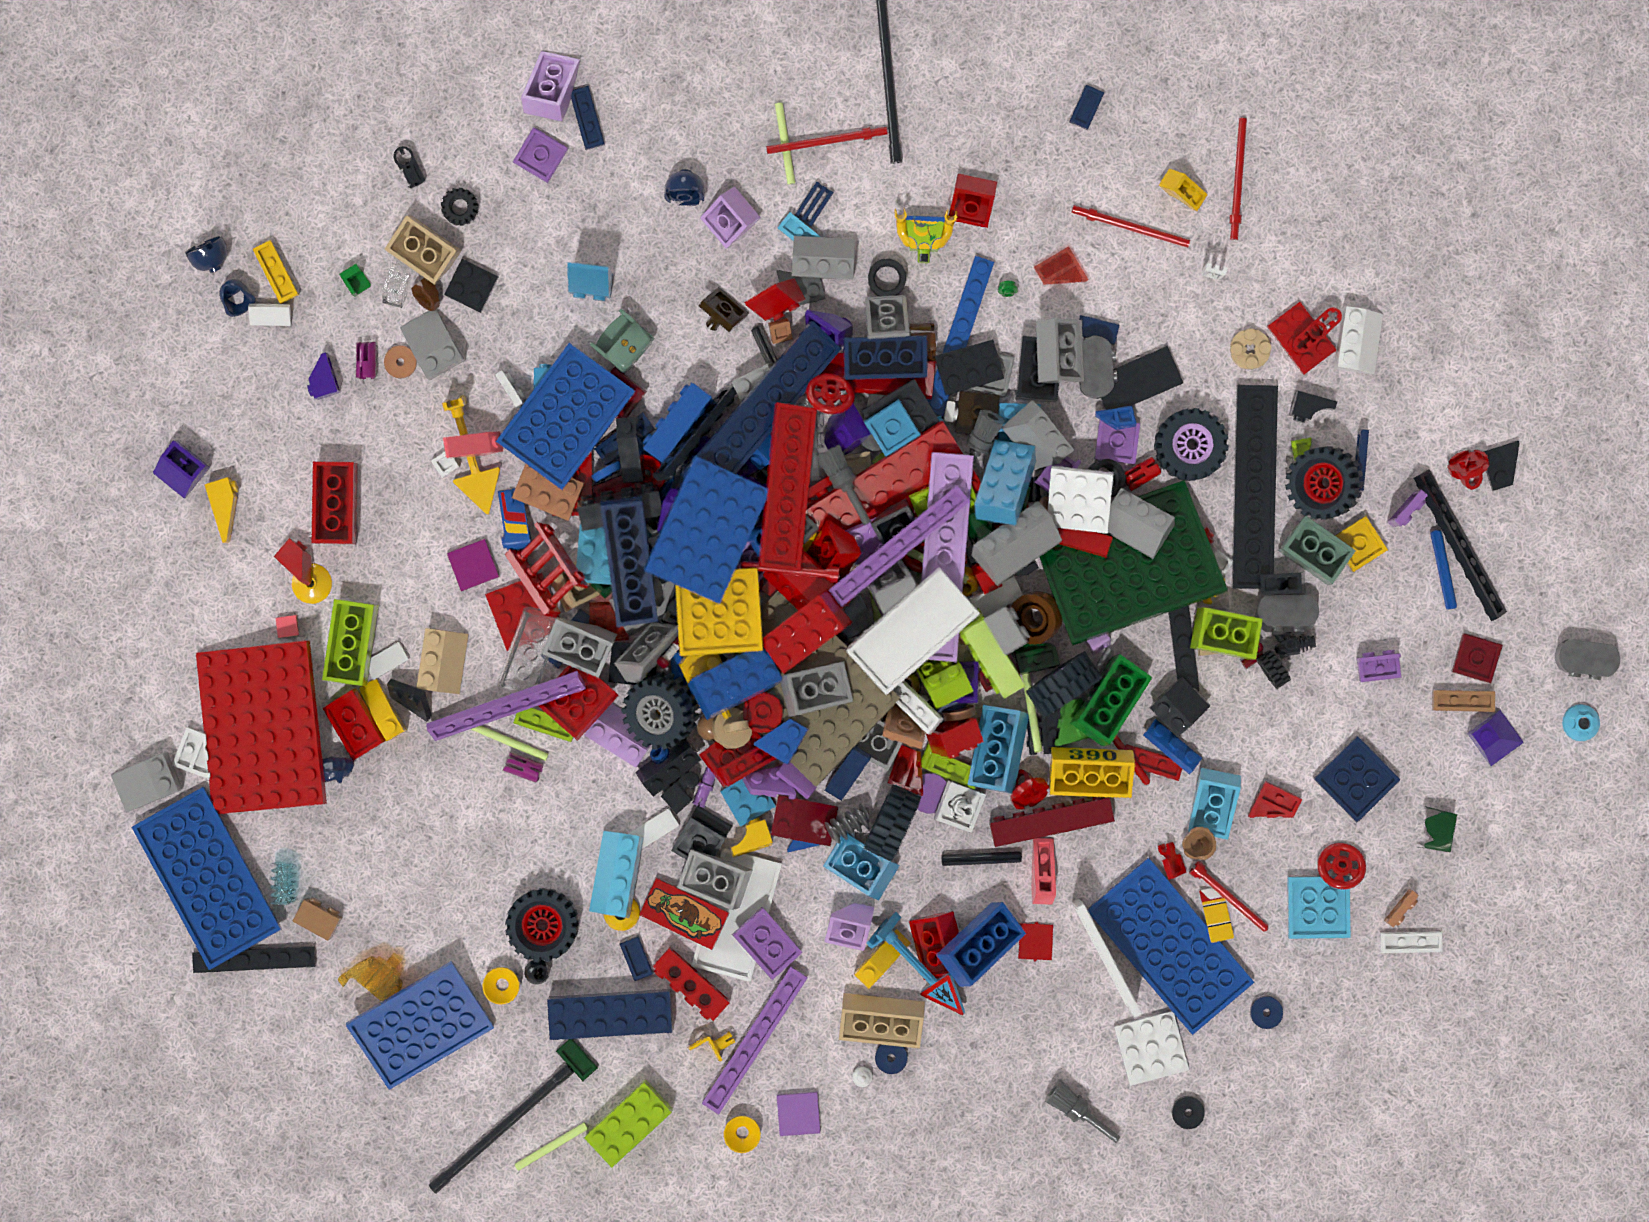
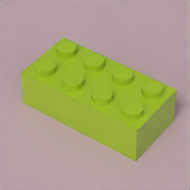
M334 599L322 680L367 686L379 605Z
M977 608L980 614L960 631V635L965 644L970 648L975 660L978 661L984 675L991 682L996 694L1001 693L1005 699L1025 687V684L1009 656L1003 653L984 621V615Z
M645 1079L585 1135L584 1139L613 1168L672 1113L673 1108Z

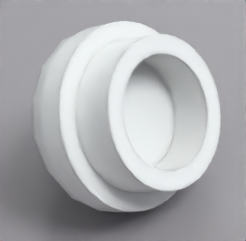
M861 1066L854 1070L852 1079L857 1086L866 1087L872 1082L873 1075L869 1068Z

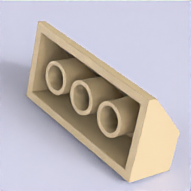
M843 993L839 1040L920 1048L925 1001Z

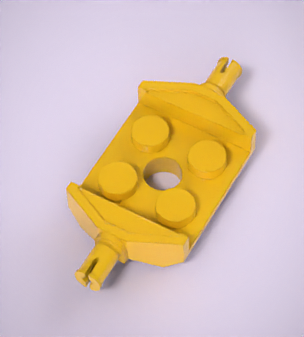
M719 654L684 656L679 666L687 683H689L692 678L723 663ZM729 710L722 713L724 719L732 716Z

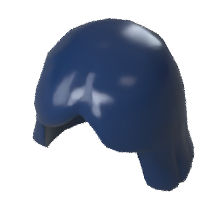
M228 280L220 287V300L226 314L230 317L246 313L249 304H255L256 302L255 296L240 280ZM242 291L244 294L242 303L235 304L229 300L230 297Z

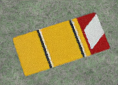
M1213 888L1200 890L1199 893L1211 943L1233 939L1234 934L1225 898Z

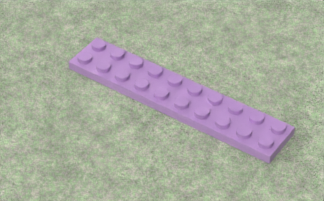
M932 453L927 510L956 486L970 500L973 456ZM970 502L925 538L921 583L940 568L962 593ZM959 632L935 652L929 660L957 662Z

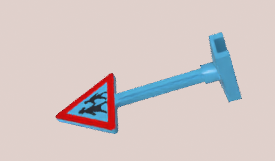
M895 912L889 920L886 918L866 944L871 949L883 940L889 945L892 944L930 984L929 987L920 993L921 996L960 1015H964L965 1009L951 974L948 973L939 980L936 979L898 939V935L892 930L901 919V916Z

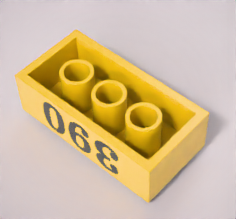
M1051 747L1050 795L1132 798L1135 767L1133 750Z

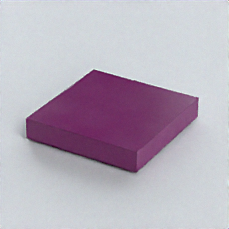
M486 539L447 553L461 591L499 578Z

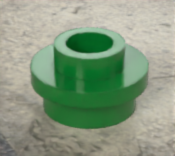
M1003 281L999 284L998 293L1002 294L1003 297H1012L1018 292V287L1014 281Z

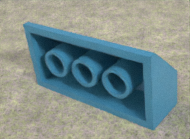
M983 705L979 729L984 742L977 744L978 747L974 749L968 785L997 792L1013 793L1029 719L1027 713Z

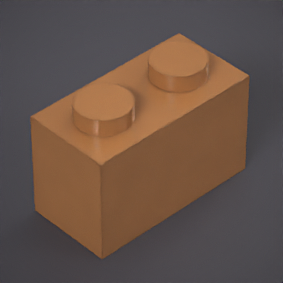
M313 897L304 899L292 922L329 941L343 917L339 916L340 912L332 907L324 908L321 906L322 902Z

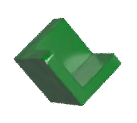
M354 264L339 274L354 297L371 287L370 282L358 264Z

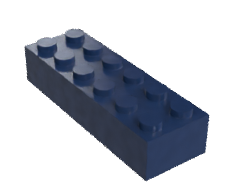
M642 497L601 501L600 508L617 627L658 622L652 574L644 571L649 559V549Z
M671 989L550 996L547 999L549 1040L673 1032Z

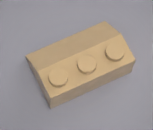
M406 215L384 249L433 284H436L451 268L462 251L410 215Z
M425 628L416 688L460 694L469 634Z

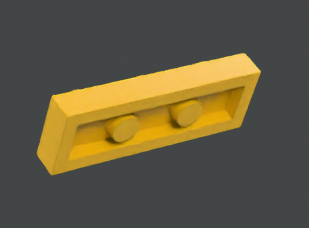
M269 240L253 248L252 250L279 303L283 304L299 296L273 242Z

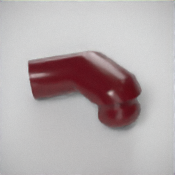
M1261 642L1258 644L1256 659L1263 655V644ZM1243 659L1240 662L1245 669H1248L1257 663V660Z

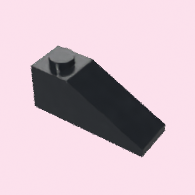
M637 417L617 418L616 434L623 483L644 482L643 422Z

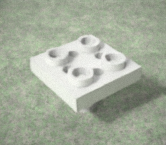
M948 781L933 819L972 833L986 794Z

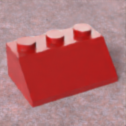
M826 521L806 553L822 569L831 568V566L840 567V580L848 574L860 556L861 551L854 536L832 521Z
M954 911L910 920L909 925L918 960L936 979L942 978L949 972L937 954L959 934Z

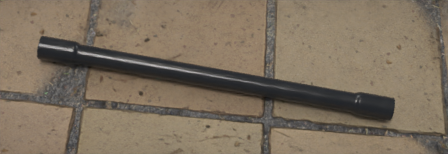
M876 0L889 133L890 164H895V162L902 163V152L899 141L886 0Z
M566 1063L550 1080L451 1167L436 1177L429 1184L430 1189L437 1194L453 1177L558 1085L567 1080L574 1071Z

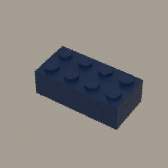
M927 336L869 339L868 337L843 338L844 379L927 377Z

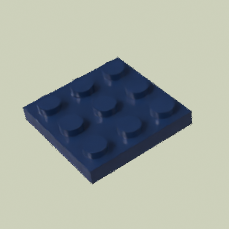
M1358 736L1313 778L1356 823L1400 781V778Z

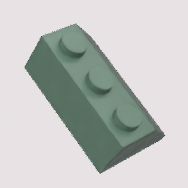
M1304 516L1288 535L1278 551L1329 586L1335 582L1356 550L1309 517Z

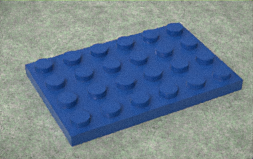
M568 343L496 442L563 490L626 406L635 391L579 349Z
M694 456L644 571L720 604L767 499L768 489Z
M450 961L346 1022V1027L390 1090L494 1029V1024L454 963Z

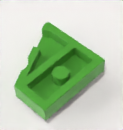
M1083 698L1074 699L1061 707V717L1058 721L1060 733L1059 739L1055 740V746L1090 738L1070 724L1082 705Z

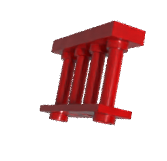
M536 522L534 526L539 534L522 551L509 549L504 555L543 615L557 618L561 614L557 607L558 602L574 586L587 588L589 585L585 581V575L577 569L555 536V530L549 524ZM545 541L550 549L530 566L527 557ZM555 556L560 564L541 582L537 572ZM565 571L570 579L551 597L547 592V587Z

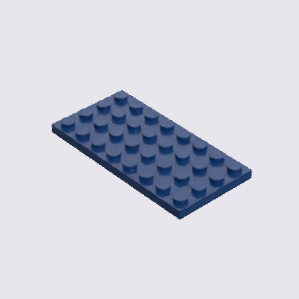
M205 787L194 791L131 827L209 970L282 930L220 814L214 808Z
M1150 858L1145 859L1087 909L1088 913L1192 1035L1255 983L1220 941L1211 943L1206 924Z

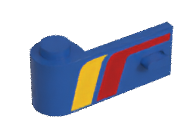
M514 488L499 491L498 498L504 536L501 537L503 548L516 551L524 549L532 541L528 527L525 503L512 498L515 491Z

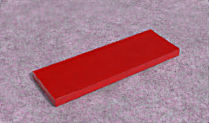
M838 353L821 374L831 373L844 378L843 353ZM927 361V377L914 378L926 399H932L935 362ZM913 378L846 380L851 383L854 392L887 395ZM827 382V385H836L835 382Z

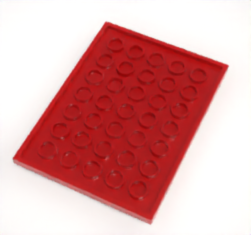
M310 640L196 653L203 729L207 737L206 749L209 756L207 768L211 775L209 779L210 796L218 814L327 804Z

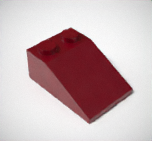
M778 795L771 836L831 847L832 838L825 827V822L830 825L831 819L834 818L836 820L838 806L797 798L789 799L787 796Z

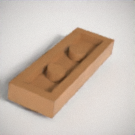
M1433 690L1432 710L1495 712V691Z

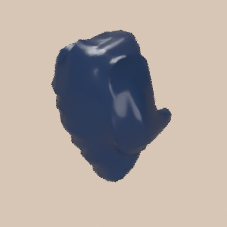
M334 756L322 759L325 782L337 780L341 784L343 778L349 776L355 765L354 760Z

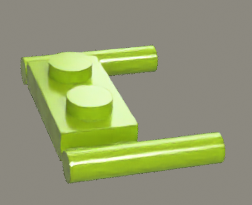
M928 742L921 759L922 768L975 790L976 787L968 785L971 766L956 759H949L948 757L932 753Z

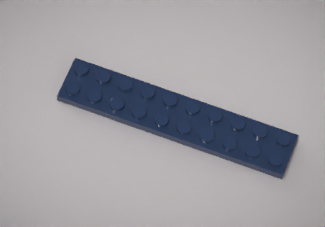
M810 321L696 457L736 474L772 432L775 404L795 405L806 392L808 383L823 372L841 348L814 321ZM691 462L680 474L683 478H685Z

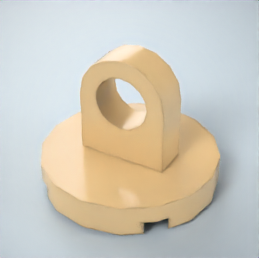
M738 708L729 709L731 717L724 719L722 713L716 716L712 723V733L714 739L723 747L736 749L744 746L749 741L752 729L749 728L748 720L744 721L743 711Z

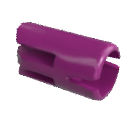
M356 342V378H376V342Z
M510 752L508 756L512 759L506 760L505 764L508 766H504L502 771L537 783L540 778L538 777L539 773L530 768L542 772L543 764Z

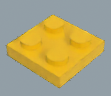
M1367 516L1362 517L1334 535L1356 550L1347 563L1352 572H1355L1388 551Z

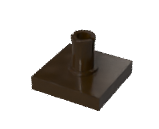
M720 287L710 293L698 305L710 316L706 326L709 327L713 324L710 328L712 331H716L721 325L730 332L749 315L747 310Z
M960 391L955 432L970 434L974 430L980 410H990L998 414L1000 395Z

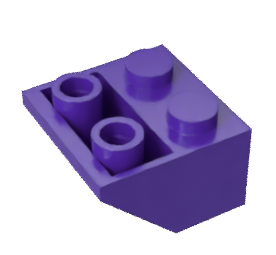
M173 440L160 456L153 474L185 499L210 469V466L180 442Z

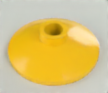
M311 563L313 587H308L294 576L292 577L291 585L295 596L304 603L315 604L323 601L329 595L332 588V579L329 572L323 566Z

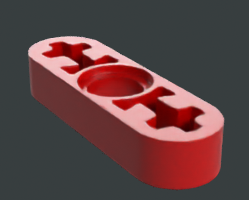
M1335 307L1325 310L1292 341L1293 350L1298 354L1308 352L1341 322V311ZM1328 312L1331 314L1336 313V322L1332 320L1326 325L1323 323L1329 318ZM1314 325L1321 326V336L1317 337L1312 334L1311 329ZM1309 336V338L1314 340L1313 343L1309 340L1305 344L1306 349H1299L1297 347L1299 345L1298 339L1303 341Z

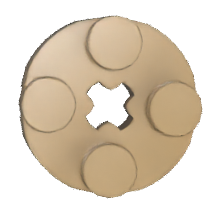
M1249 328L1240 331L1233 337L1230 343V355L1238 367L1252 370L1263 366L1267 362L1272 347L1264 333ZM1247 344L1255 346L1254 354H1246L1247 348L1245 346Z

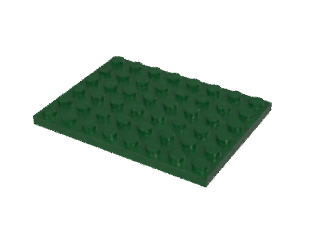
M1185 480L1137 496L1175 518L1173 529L1153 559L1113 537L1107 558L1061 544H1057L1039 557L1072 646L1228 592L1227 585ZM1100 533V534H1104V535H1107V536H1111V535L1108 534V533Z

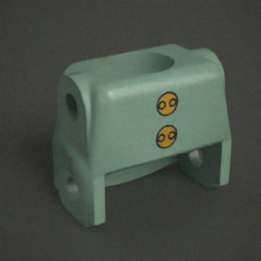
M620 309L619 312L622 315L605 329L596 345L592 342L590 346L625 374L649 348L655 338L629 314Z

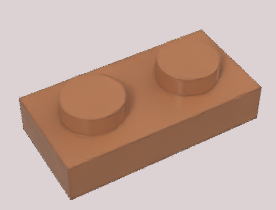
M1409 889L1384 921L1393 928L1395 925L1399 926L1405 919L1404 914L1406 911L1413 909L1417 904L1419 895Z

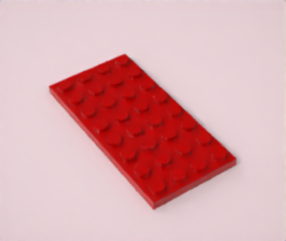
M940 421L917 438L856 475L857 477L853 482L855 487L853 489L870 520L879 516L887 507L905 498L916 519L918 518L909 495L929 487L932 453L964 455L943 421ZM972 468L971 486L974 493L977 494L981 481ZM834 489L807 506L806 514L819 527L818 532L821 531L826 521H832L843 530H848L862 524L846 492L843 493L842 489ZM855 563L848 572V574L851 573L854 569H856Z

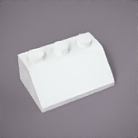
M1349 306L1342 309L1334 369L1375 374L1383 314Z

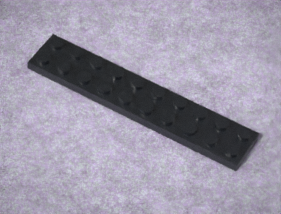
M1236 385L1232 589H1261L1260 575L1274 574L1278 386Z

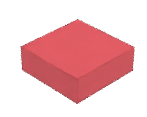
M297 615L275 618L278 638L299 635Z

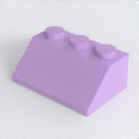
M612 703L586 731L584 736L637 768L650 746L646 748L642 746L643 740L636 742L633 739L636 734L634 732L629 734L627 731L630 727L629 723H623V718L627 715L622 714V709Z

